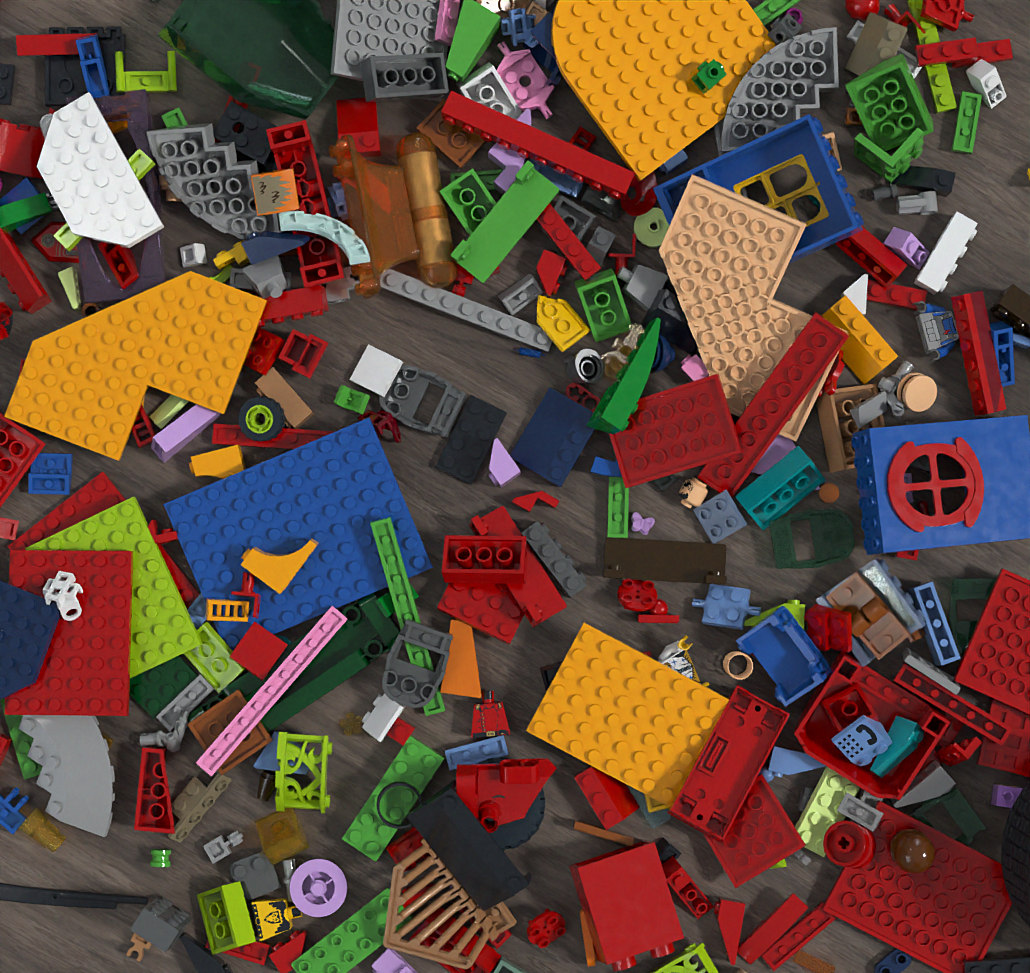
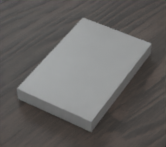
M905 647L902 656L906 663L954 694H958L960 686L959 683L953 681L954 677Z

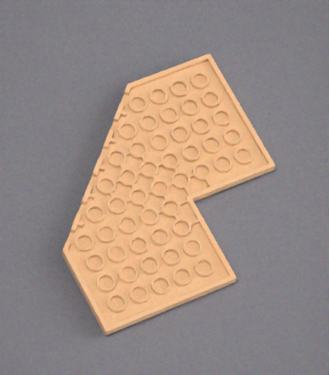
M692 174L661 244L659 253L661 258H663L667 273L675 288L677 298L685 313L689 328L696 341L709 376L719 374L730 413L740 417L812 317L805 312L773 299L806 227V223ZM837 354L779 432L780 435L797 441Z

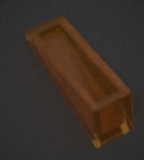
M802 950L797 951L793 960L817 973H834L836 968L833 964Z

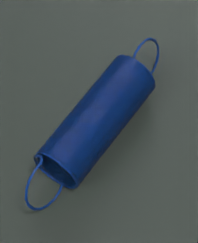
M523 347L519 349V355L540 358V350Z

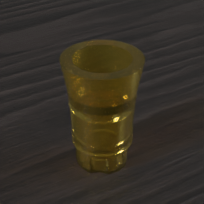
M38 807L18 828V830L36 840L44 848L47 846L53 853L66 839L59 832L60 830L43 815Z

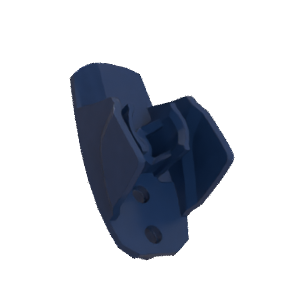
M555 8L531 30V35L535 38L534 41H538V44L531 48L523 43L524 49H529L533 58L552 72L546 82L548 86L552 83L557 86L562 77L551 43V23Z

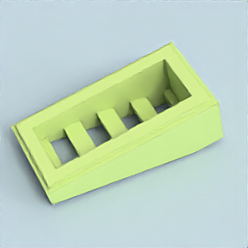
M69 267L58 272V276L72 308L79 312L82 309L77 272L73 267Z

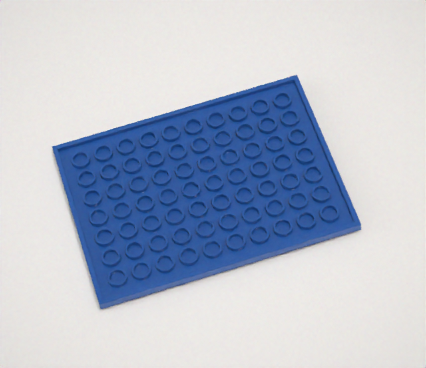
M370 417L163 504L174 530L177 531L178 540L205 603L207 598L249 601L248 622L214 621L220 637L232 651H234L254 621L272 634H275L326 613L332 606L338 608L388 587L370 524L371 521L391 516L408 578L433 568ZM312 538L319 543L281 594L255 576L253 592L261 595L258 619L253 617L255 598L231 594V591L239 592L241 590L243 572L251 573L241 566V563L244 561L241 557L248 548L252 550V548L257 547L270 554L283 555L300 550ZM213 604V615H216V604ZM225 605L221 606V615H225ZM230 605L229 616H233L234 605ZM238 605V616H241L242 605Z

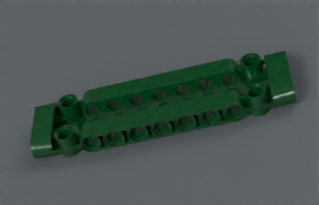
M375 593L360 598L340 612L347 618V612L354 609L357 612V618L354 621L348 619L263 716L260 721L268 733L370 665V662L392 648L400 630L390 616L387 618L384 616L375 602L378 599ZM309 632L287 646L263 681L251 672L246 673L221 690V693L189 713L188 721H193L212 708L215 700L221 702L238 689L249 702ZM372 643H377L380 647V651L376 655L369 651Z

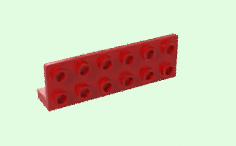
M504 506L497 508L482 518H479L477 515L471 518L469 527L475 536H523ZM527 543L526 584H506L531 626L535 627L564 610L567 605Z

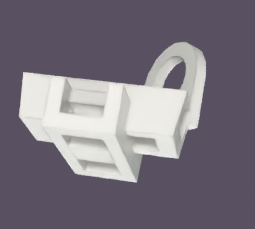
M59 571L55 579H48L43 588V595L46 604L50 605L51 601L57 602L58 610H60L64 620H75L82 612L76 594L83 593V589L80 584L74 583L76 578L73 573ZM77 609L74 615H66L69 610Z

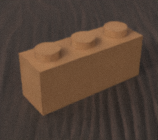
M274 367L268 371L266 376L263 375L255 382L258 386L255 390L262 397L267 396L280 403L286 417L284 423L289 428L293 426L295 429H298L314 415L312 410Z

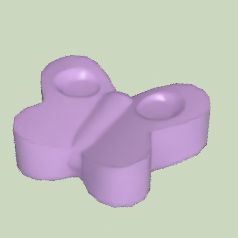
M634 512L631 517L633 523L632 531H640L643 535H647L649 529L655 523L654 518L642 519L641 515L637 512Z

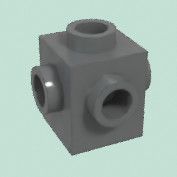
M788 13L782 19L778 17L770 25L772 29L767 35L778 45L796 36L802 26Z

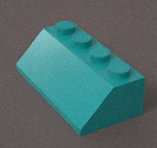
M797 446L735 497L759 527L765 530L826 481V479L805 452Z

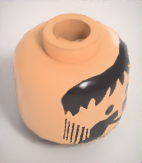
M694 477L692 480L686 479L678 492L679 497L682 499L680 503L689 508L701 506L708 494L707 485Z

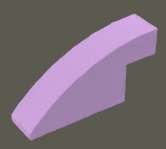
M527 108L517 120L531 126V111ZM496 143L488 151V158L503 169V172L494 181V188L504 195L515 182V175L526 163L527 158L520 157L516 151L511 149H502Z

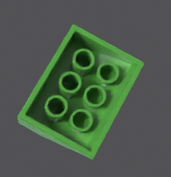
M903 53L881 62L845 84L870 141L883 151L902 145L917 128L921 129L924 135L933 132L932 118Z

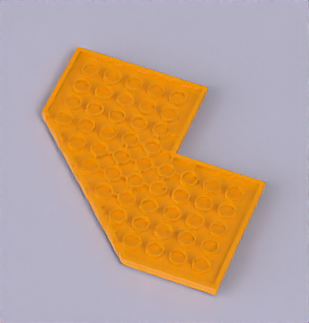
M189 271L40 337L31 344L4 417L120 461L148 385L225 414L267 300Z

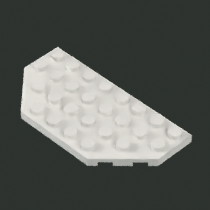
M88 92L54 112L37 168L72 233L76 236H84L97 241L130 248L164 228L92 95Z

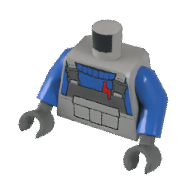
M919 301L912 303V305L917 306V311H914L913 314H919L915 318L924 346V354L931 356V360L928 363H932L946 356L955 346V341L959 339L956 320H954L951 311Z

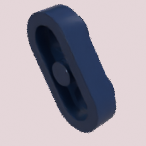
M895 948L875 964L874 973H882V970L885 968L889 970L888 973H901L910 965L911 955ZM903 955L904 961L898 962V957Z

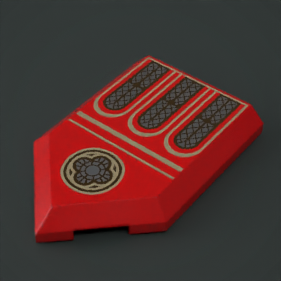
M51 222L31 239L33 244L49 262L89 264L91 238L83 237L71 251H68L54 237L64 226L65 222Z

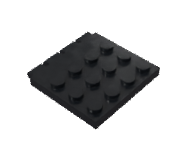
M107 26L106 33H104V27H87V33H98L110 98L94 101L97 106H124L126 104V92H116L115 52H123V70L126 72V35L122 33L121 26ZM49 27V34L65 33L64 27ZM67 27V34H84V27ZM79 54L45 55L46 107L66 106L88 93Z

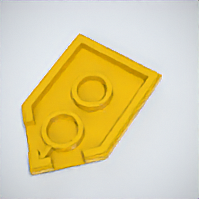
M538 295L536 322L562 353L591 331L566 300H556Z

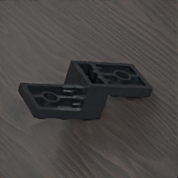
M230 101L213 131L214 138L222 143L234 142L236 151L247 156L249 161L257 160V166L265 171L272 172L277 170L266 129L277 126ZM243 124L244 131L237 134L233 130L234 126ZM316 153L317 160L319 161L321 155Z

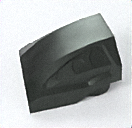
M589 185L581 202L616 222L623 210L621 198L619 200L614 199L608 195L609 193L603 190L596 191ZM634 187L629 188L627 193L628 197H630L631 193L634 190Z

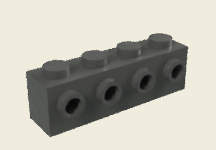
M536 521L521 534L526 536L529 545L571 598L587 586L585 583L587 578L581 570L577 572L573 568L575 563L568 554L566 556L563 555L560 551L563 547L556 538L553 540L548 535L550 530L544 522L540 524Z

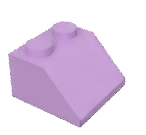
M496 438L493 443L489 465L490 474L488 476L495 486L499 484L502 488L519 476L521 471L498 438Z

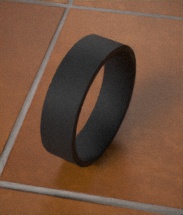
M393 782L385 786L379 793L376 804L379 817L386 825L395 829H404L413 824L410 821L405 824H393L381 815L379 805L383 794L392 787L406 786L417 794L419 806L422 804V799L419 792L411 784Z

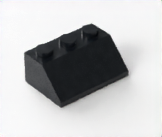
M667 289L659 290L640 325L646 328L649 322L658 317L661 319L659 334L664 336L668 342L692 354L698 346L693 338L677 295Z

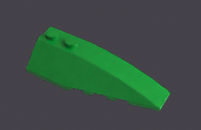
M657 317L649 322L636 343L638 348H634L626 358L628 364L624 365L617 372L615 377L618 380L611 387L607 388L587 426L610 434L623 432L629 424L628 418L630 414H634L638 408L637 402L651 371L658 343L661 319Z

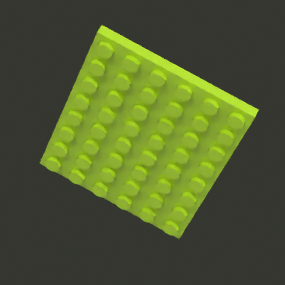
M136 497L129 498L25 548L26 550L133 551L130 678L203 645L160 549L155 544L149 531L148 523Z

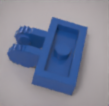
M17 787L6 798L0 794V824L11 834H15L28 819L19 811L29 800L28 796L22 797L16 806L10 803L19 794L20 789Z

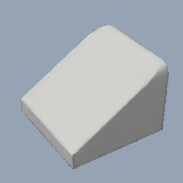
M194 243L180 248L183 267L207 263L204 244Z

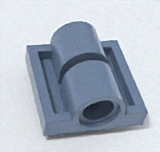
M727 490L693 509L713 544L747 525Z

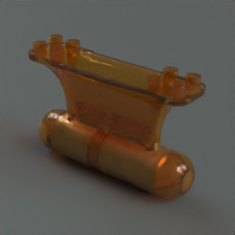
M419 132L406 134L400 138L396 146L398 165L378 164L364 158L357 151L354 139L350 134L343 135L340 139H337L336 145H330L329 147L330 156L332 158L336 157L338 164L333 166L334 177H340L350 228L362 239L370 256V262L351 265L352 275L359 277V283L355 284L356 295H362L364 299L374 297L380 292L381 276L393 266L411 260H416L418 276L424 284L435 289L449 287L457 277L458 266L457 262L451 257L454 251V244L446 202L440 193L443 186L436 149L432 139L426 134Z

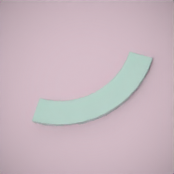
M304 211L278 213L281 231L298 230L322 235L335 242L344 251L350 265L370 262L368 249L364 242L346 224L318 213L315 215L304 214Z

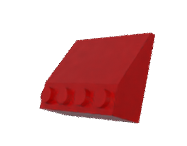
M0 412V508L46 444L14 420L4 417L5 414Z

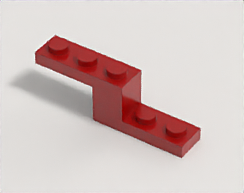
M976 37L916 45L915 47L918 67L952 63V68L972 66L980 59L988 63L1012 60L1013 58L1010 39L977 43Z

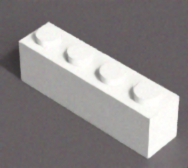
M955 212L915 279L914 284L933 295L938 293V291L942 292L948 283L945 281L948 274L952 275L957 267L955 263L957 258H962L967 250L965 246L967 241H972L976 235L977 230L975 227L978 223L959 212Z

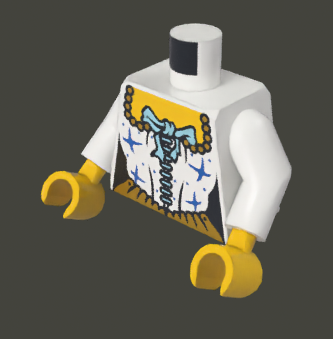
M685 635L680 641L667 645L659 655L658 661L701 684L687 651L693 643L688 645L684 642L688 636ZM705 682L702 685L708 686L710 684L708 682Z

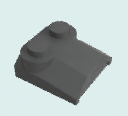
M562 195L554 207L581 242L596 216ZM541 228V231L544 232V233L549 237V235L545 232V230H544L543 228Z
M268 848L229 863L232 878L235 882H241L245 901L252 900L282 887Z

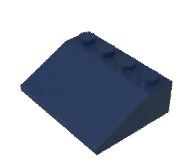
M549 387L510 457L562 487L595 430L587 426L593 412Z

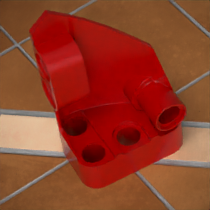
M548 758L505 759L500 761V763L457 764V795L487 832L493 833L497 830L498 825L525 817L533 801L556 770V767ZM496 795H502V796H504V797H506V798H501V797L493 798V797L496 796ZM491 818L493 821L488 822L485 819Z

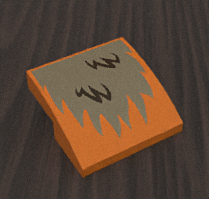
M293 168L251 175L257 216L300 208Z

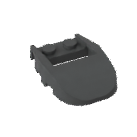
M402 365L385 397L379 395L382 408L386 412L391 413L394 418L403 422V424L420 431L447 438L460 408L467 398L465 392H461L435 373L420 370L410 365ZM431 383L445 389V392L428 426L413 418Z
M408 618L386 659L387 662L382 679V687L386 696L392 701L412 708H419L428 704L434 697L446 673L445 670L453 635ZM403 640L440 653L441 657L436 670L432 671L397 658Z

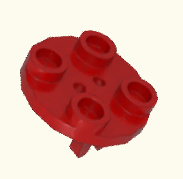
M624 579L617 592L618 601L624 609L636 612L648 611L656 604L658 598L657 590L651 581Z
M548 908L544 910L545 913L528 921L529 926L527 927L526 935L529 941L534 945H538L539 948L547 947L549 943L566 933L563 916L558 912L549 911Z

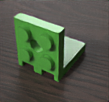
M917 128L892 156L859 133L854 139V156L888 182L892 183L900 173L906 172L913 158L917 159L923 152L924 132Z

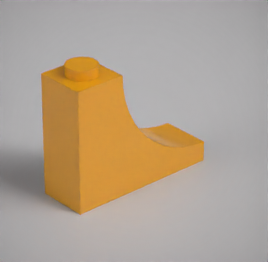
M239 445L192 456V462H189L191 473L195 474L198 478L217 477L224 479L246 470Z
M312 538L300 550L283 555L270 554L257 547L252 548V550L248 548L241 557L244 560L241 566L281 594L319 543Z

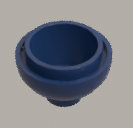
M660 334L650 373L662 371L675 358L674 348L670 347L667 339Z

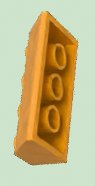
M846 295L822 315L837 327L848 331L849 338L841 347L843 361L863 385L898 357Z

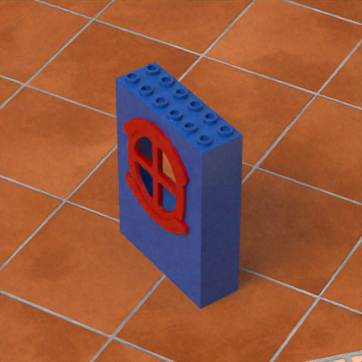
M1027 415L869 428L853 433L851 443L855 450L854 466L857 469L858 476L856 485L860 493L861 527L864 530L865 536L863 546L867 555L1030 539V432ZM937 454H944L956 460L962 467L963 479L940 480L936 460ZM926 455L929 461L930 481L905 483L904 474L908 466L916 458ZM964 486L966 496L964 502L957 510L945 515L942 510L940 490L942 488ZM930 489L933 494L935 514L927 516L915 510L908 503L906 492Z

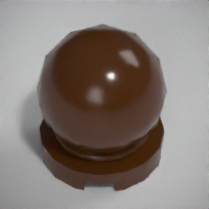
M917 829L900 830L893 836L890 842L891 858L905 872L918 874L931 867L935 858V849L933 843L923 832Z

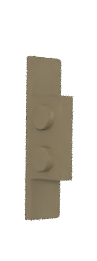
M218 773L212 782L206 786L198 777L194 776L171 804L172 812L180 821L175 826V834L169 833L168 837L181 843L189 835L193 827L202 819L206 811L213 806L219 795L226 790L232 779L225 774L221 776Z

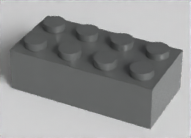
M443 53L374 56L360 62L366 102L436 98L449 93Z
M158 897L143 908L130 930L166 953L180 940L192 918L189 917L190 913L182 908L178 910L172 906L173 902L169 899Z

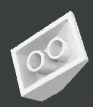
M489 62L468 75L464 82L459 81L456 83L462 95L516 120L522 114L495 67Z

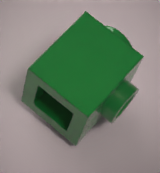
M713 59L709 63L704 61L697 67L699 72L691 80L705 94L727 74L723 65Z

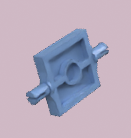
M710 584L705 600L693 598L692 607L704 609L702 623L705 625L743 630L748 614L761 615V607L749 605L751 592L750 589Z

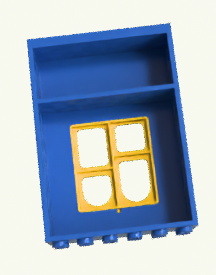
M810 114L653 188L669 226L692 174L741 195L740 190L743 187L756 181H761L769 197V202L765 206L772 209L784 207L787 215L797 220L792 202L802 196L813 195L820 202V212L815 218L805 222L806 227L789 264L863 231L861 225H864V221L860 213L855 212L853 208L856 206L852 194L847 193L845 189L848 187L845 177L837 171L840 166L836 157L829 152L832 150L829 140L821 134L824 129L820 120L817 117H812ZM794 164L804 167L807 172V181L804 186L782 197H778L770 181V175Z

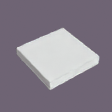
M368 344L349 380L385 397L403 362Z

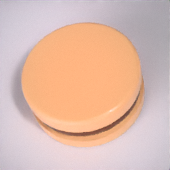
M917 372L906 375L900 381L897 388L898 401L905 408L915 412H922L930 408L937 396V386L934 380Z

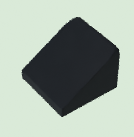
M663 837L656 844L662 864L672 856L677 860L682 854Z

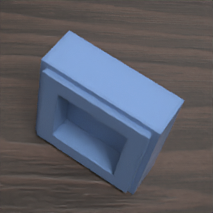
M1014 333L1013 345L1027 349L1030 347V338Z

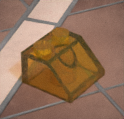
M285 808V812L276 811L255 821L263 851L272 865L310 848L305 831L294 808Z

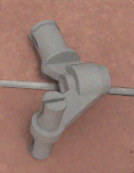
M902 361L897 372L891 377H883L877 386L881 392H886L887 403L895 419L901 418L904 414V407L894 393L900 381L914 368L907 361Z
M181 712L180 718L176 720L174 732L165 734L162 730H158L156 733H142L140 736L141 746L164 745L171 752L178 751L181 748L183 735L187 728L189 712Z

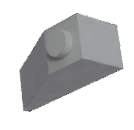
M935 759L915 776L900 800L889 798L895 808L940 797L942 794L951 791L956 783Z

